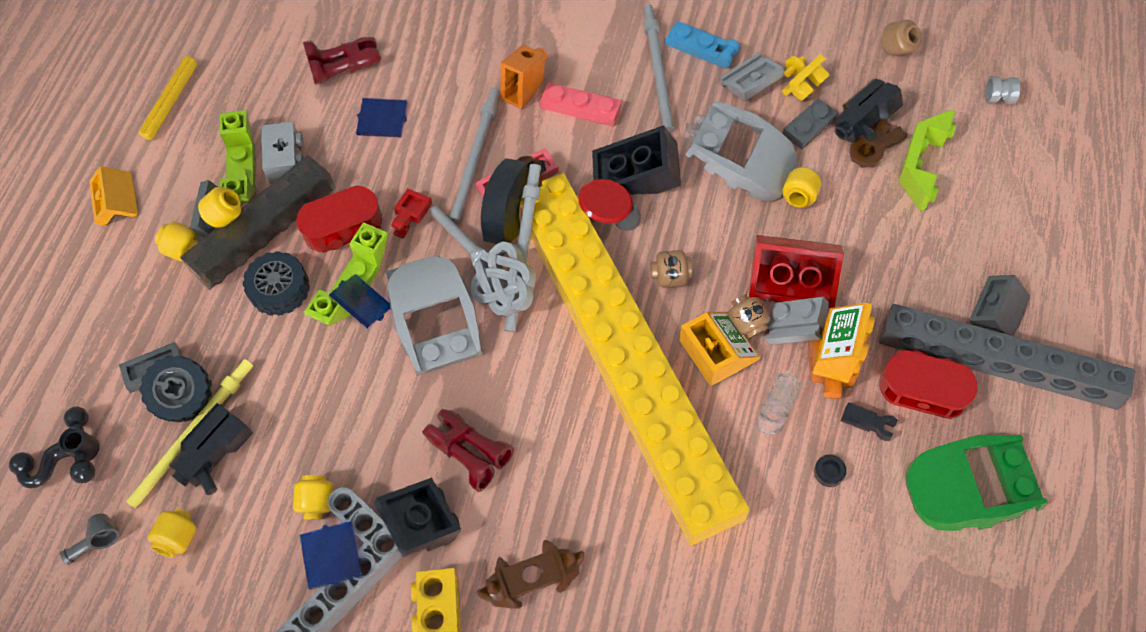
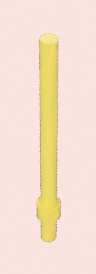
M244 359L230 377L226 376L219 384L221 388L126 500L128 504L135 509L170 468L171 462L180 454L183 439L216 403L222 405L230 394L234 395L241 387L239 383L253 367L249 361Z

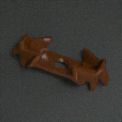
M543 540L542 554L511 566L502 557H499L496 562L495 573L486 580L485 587L477 590V594L480 598L490 601L495 607L520 609L522 602L516 599L535 590L559 583L556 590L558 593H562L579 575V566L584 560V551L573 553L570 549H558L556 545L548 540ZM529 566L542 568L544 572L539 580L534 583H528L522 577L523 571Z

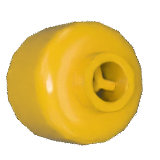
M795 168L789 173L783 185L782 195L790 205L798 208H806L813 205L821 189L820 176L809 168Z
M215 187L198 204L202 219L210 226L216 228L226 227L240 215L242 209L240 198L236 192L225 187Z
M175 221L167 225L163 224L155 237L158 251L162 255L180 262L185 261L189 256L194 257L200 247V242L197 241V233L189 229L188 226Z
M303 475L301 481H297L294 484L293 510L297 513H303V520L322 519V513L331 512L328 500L334 491V484L326 480V475Z
M175 508L173 512L164 511L160 513L148 533V540L152 544L151 549L169 558L185 553L197 531L196 525L190 520L192 515L179 508Z

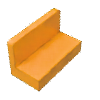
M99 166L89 180L95 224L106 226L114 214L135 217L138 211L132 173Z

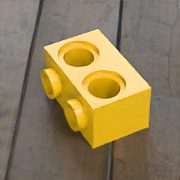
M455 568L416 572V582L411 583L412 602H417V614L412 615V631L461 632L459 579ZM435 583L442 584L443 588L439 595L435 597L427 595L428 588ZM436 615L443 616L444 623L439 629L431 630L428 628V623L432 617Z

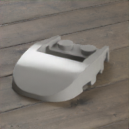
M715 100L709 107L686 153V156L689 158L694 154L705 162L703 168L712 175L716 173L727 181V186L734 190L740 187L747 190L749 196L762 201H776L782 198V189L786 178L792 170L797 168L795 149L789 139L779 130L755 113ZM741 122L752 127V131L759 134L744 168L718 155L732 123L738 124Z
M437 256L426 257L406 263L394 271L388 282L392 323L407 356H409L417 376L483 355L472 295L464 283L460 272L450 260ZM459 298L468 328L413 345L404 315Z

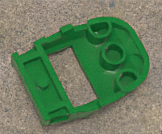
M975 435L929 449L909 464L905 475L907 490L916 514L925 524L937 530L961 531L963 528L978 527L979 530L991 528L995 524L1020 518L1024 512L1035 508L1036 511L1042 510L1048 501L1047 498H1043L1022 444L1024 440L1022 435ZM987 447L1008 504L985 508L965 450Z

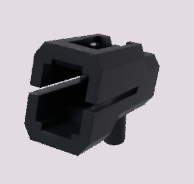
M876 78L871 80L843 104V111L834 118L835 134L840 139L851 143L855 142L862 135L867 141L875 140L877 134L871 127L880 119L891 117L903 106L901 89L897 85L888 82L885 84V81Z
M216 403L181 442L180 454L169 465L175 471L171 476L184 487L189 483L197 487L201 483L206 495L214 494L218 489L210 473L227 453L237 452L253 432L243 421Z

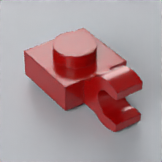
M407 188L394 207L395 214L398 215L391 224L396 229L393 233L395 236L402 239L405 238L411 222L413 221L417 224L421 222L432 205L431 197Z

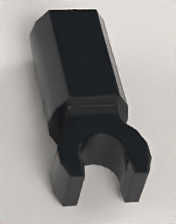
M850 402L847 403L840 420L861 430L873 431L884 441H890L893 433L886 431L883 425L895 427L898 422L893 416L885 415L880 417L876 412Z

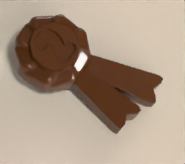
M879 120L874 130L877 134L875 140L870 142L866 138H859L850 145L851 161L858 164L861 168L875 167L883 157V149L906 139L908 134L903 132L900 126L890 131L892 124Z

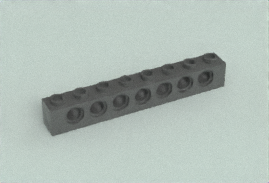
M893 303L884 320L879 344L900 350H917L924 352L927 356L939 359L949 358L958 364L966 365L971 370L1115 410L1120 408L1132 396L1135 369Z

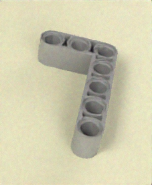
M342 487L333 491L329 496L328 505L336 518L363 545L276 632H329L402 558L396 544H394V547L389 552L384 553L380 551L381 546L386 541L394 540L384 521L349 488ZM344 501H352L351 506L347 510L339 511V507ZM373 521V525L369 530L364 532L359 530L363 522ZM363 564H371V570L368 574L358 576V569ZM341 587H347L346 596L340 600H334L335 592ZM316 611H323L322 620L312 625L310 623L311 616Z

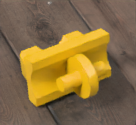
M819 54L805 67V57L790 56L785 61L787 70L784 71L786 77L794 76L795 78L781 92L785 96L792 93L802 102L814 90L805 80L807 77L818 87L830 75L821 65L826 58Z

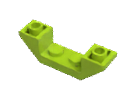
M246 110L220 113V136L226 146V178L220 179V187L236 192L240 202L249 201L256 193V160L248 113Z
M953 110L945 111L917 123L909 143L898 181L921 211H925L929 201L934 203L939 187L935 186L937 174L920 170L923 159L919 158L920 153H925L928 144L943 147L946 138L952 139L957 123L952 122L955 114Z
M363 222L349 243L353 257L329 293L318 290L304 311V314L329 326L351 316L380 270L388 233Z

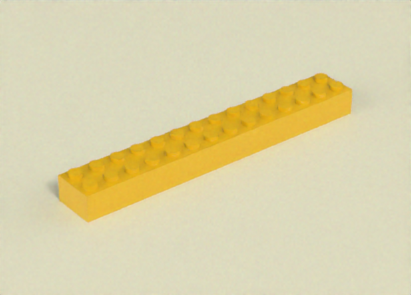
M561 173L541 181L542 187H539V200L535 203L530 239L689 545L693 546L746 521L750 510L590 219L582 211L578 198L565 174ZM521 198L519 206L520 219H522L524 198Z

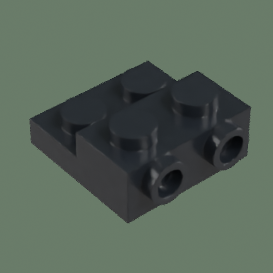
M432 477L379 496L374 503L402 557L424 548L428 552L453 542L461 530L458 517L450 511L445 502L443 491L436 486Z

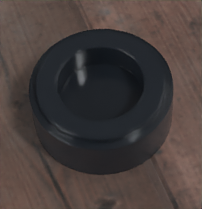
M824 455L818 459L814 467V476L823 486H838L846 476V465L838 456Z

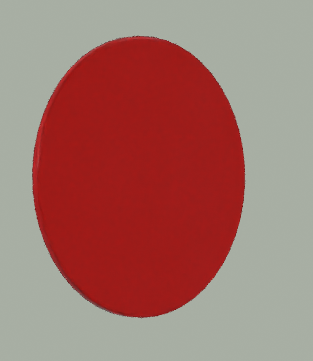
M592 180L581 188L578 195V202L582 211L588 217L598 222H620L627 218L632 211L633 200L630 193L621 184L612 180Z

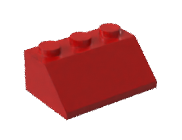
M756 235L749 298L759 297L764 300L786 302L824 297L829 302L828 308H835L844 258L842 246Z

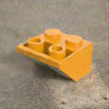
M866 302L830 308L824 323L813 374L848 383L853 373H859L861 363L865 361L868 352L867 336L871 334L875 317L870 316L872 304Z
M706 312L681 325L679 341L710 387L761 358L747 337L740 334L727 315L728 312Z

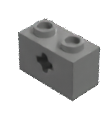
M293 121L262 125V169L269 184L301 180V169L305 168L304 157L300 153V147H304L302 132H297Z

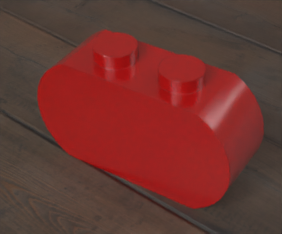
M359 185L306 203L301 207L297 215V226L305 243L312 250L321 253L337 250L343 245L349 244L363 222L378 229L382 224V213L375 194L370 189Z
M903 350L894 354L887 362L879 380L880 391L890 404L946 419H954L963 414L974 400L978 389L976 377L966 365L958 364L949 358L939 359L927 356L924 352L917 350Z

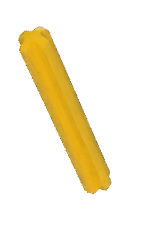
M183 57L139 129V134L142 138L152 140L197 67V62L193 57Z

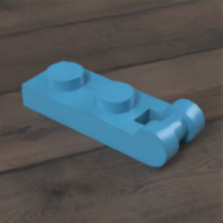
M676 21L665 42V45L722 68L730 66L733 61L732 56H735L740 49V44L736 40H725L679 21Z

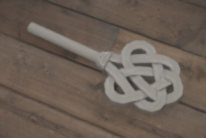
M437 205L431 207L430 214L471 255L472 265L476 270L470 285L472 298L479 303L489 304L491 311L503 317L512 316L515 311H524L529 308L534 298L533 287L536 282V272L530 265L524 262L523 253L520 248L515 244L505 241L496 244L490 251L478 247ZM503 266H504V267H509L510 270H509V271L503 270Z

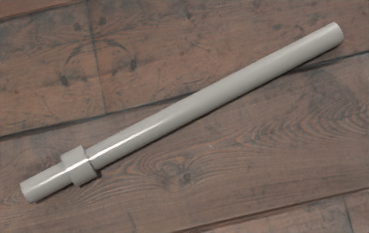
M648 4L643 7L645 17L643 23L644 32L648 36L662 124L665 125L669 132H672L674 126L658 39L659 24L655 19L653 6Z
M495 87L490 89L487 102L482 106L480 112L481 121L450 215V219L456 224L460 223L491 120L495 119L498 110L496 104L500 90Z
M530 164L527 185L524 186L522 198L525 200L517 246L523 253L525 263L527 261L535 203L539 200L540 195L538 183L541 166L536 164ZM515 311L512 316L506 317L504 331L516 332L519 312Z

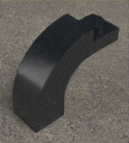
M522 156L517 160L505 158L497 166L490 177L482 201L481 230L483 241L493 244L503 241L511 243L519 236V206L523 188L527 185L530 164L540 165L541 175L546 171L545 161L533 159L531 156Z

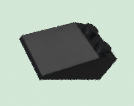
M665 125L592 150L593 180L608 179L615 181L625 187L630 195L657 194L681 186L678 143Z

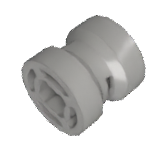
M990 76L985 89L986 102L997 103L1001 100L1006 104H1015L1020 93L1019 78L1009 77L1006 80H1002L1000 77Z

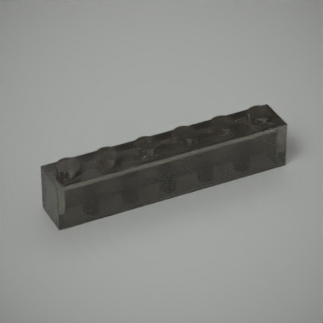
M310 155L306 156L242 207L240 215L225 227L213 230L180 258L189 271L211 290L214 286L222 283L236 268L243 266L257 251L265 248L279 233L286 231L297 220L298 212L304 204L328 196L335 189L330 173Z

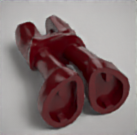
M374 37L358 38L327 50L318 49L313 41L303 42L315 84L323 83L328 78L347 70L355 73L360 68L368 67L381 61Z
M442 408L437 417L444 426L451 430L449 434H444L432 424H428L422 433L433 446L442 451L448 458L452 456L469 471V484L477 492H481L492 481L494 467L502 469L511 460L514 447L505 441L488 439L476 432L474 427L465 423L459 414ZM469 443L480 451L489 462L473 454L461 444Z

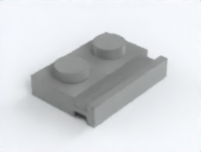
M757 53L721 76L720 83L722 87L727 86L730 92L747 101L784 76V67L767 57L763 58L761 53Z
M824 297L773 303L771 319L768 323L769 334L765 335V340L770 345L821 340L820 328L824 327L829 302Z

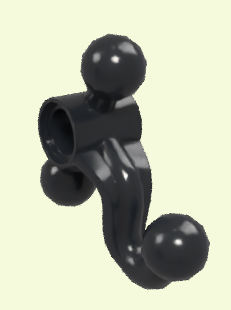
M74 406L65 412L63 420L68 429L61 434L58 443L50 446L43 453L38 473L35 476H30L29 474L35 465L34 458L29 453L18 452L11 457L9 469L16 475L18 482L23 487L29 489L38 488L51 478L57 462L69 456H72L75 460L69 473L74 482L83 484L93 479L96 469L90 460L98 454L100 444L95 437L84 431V426L89 419V415L84 408Z

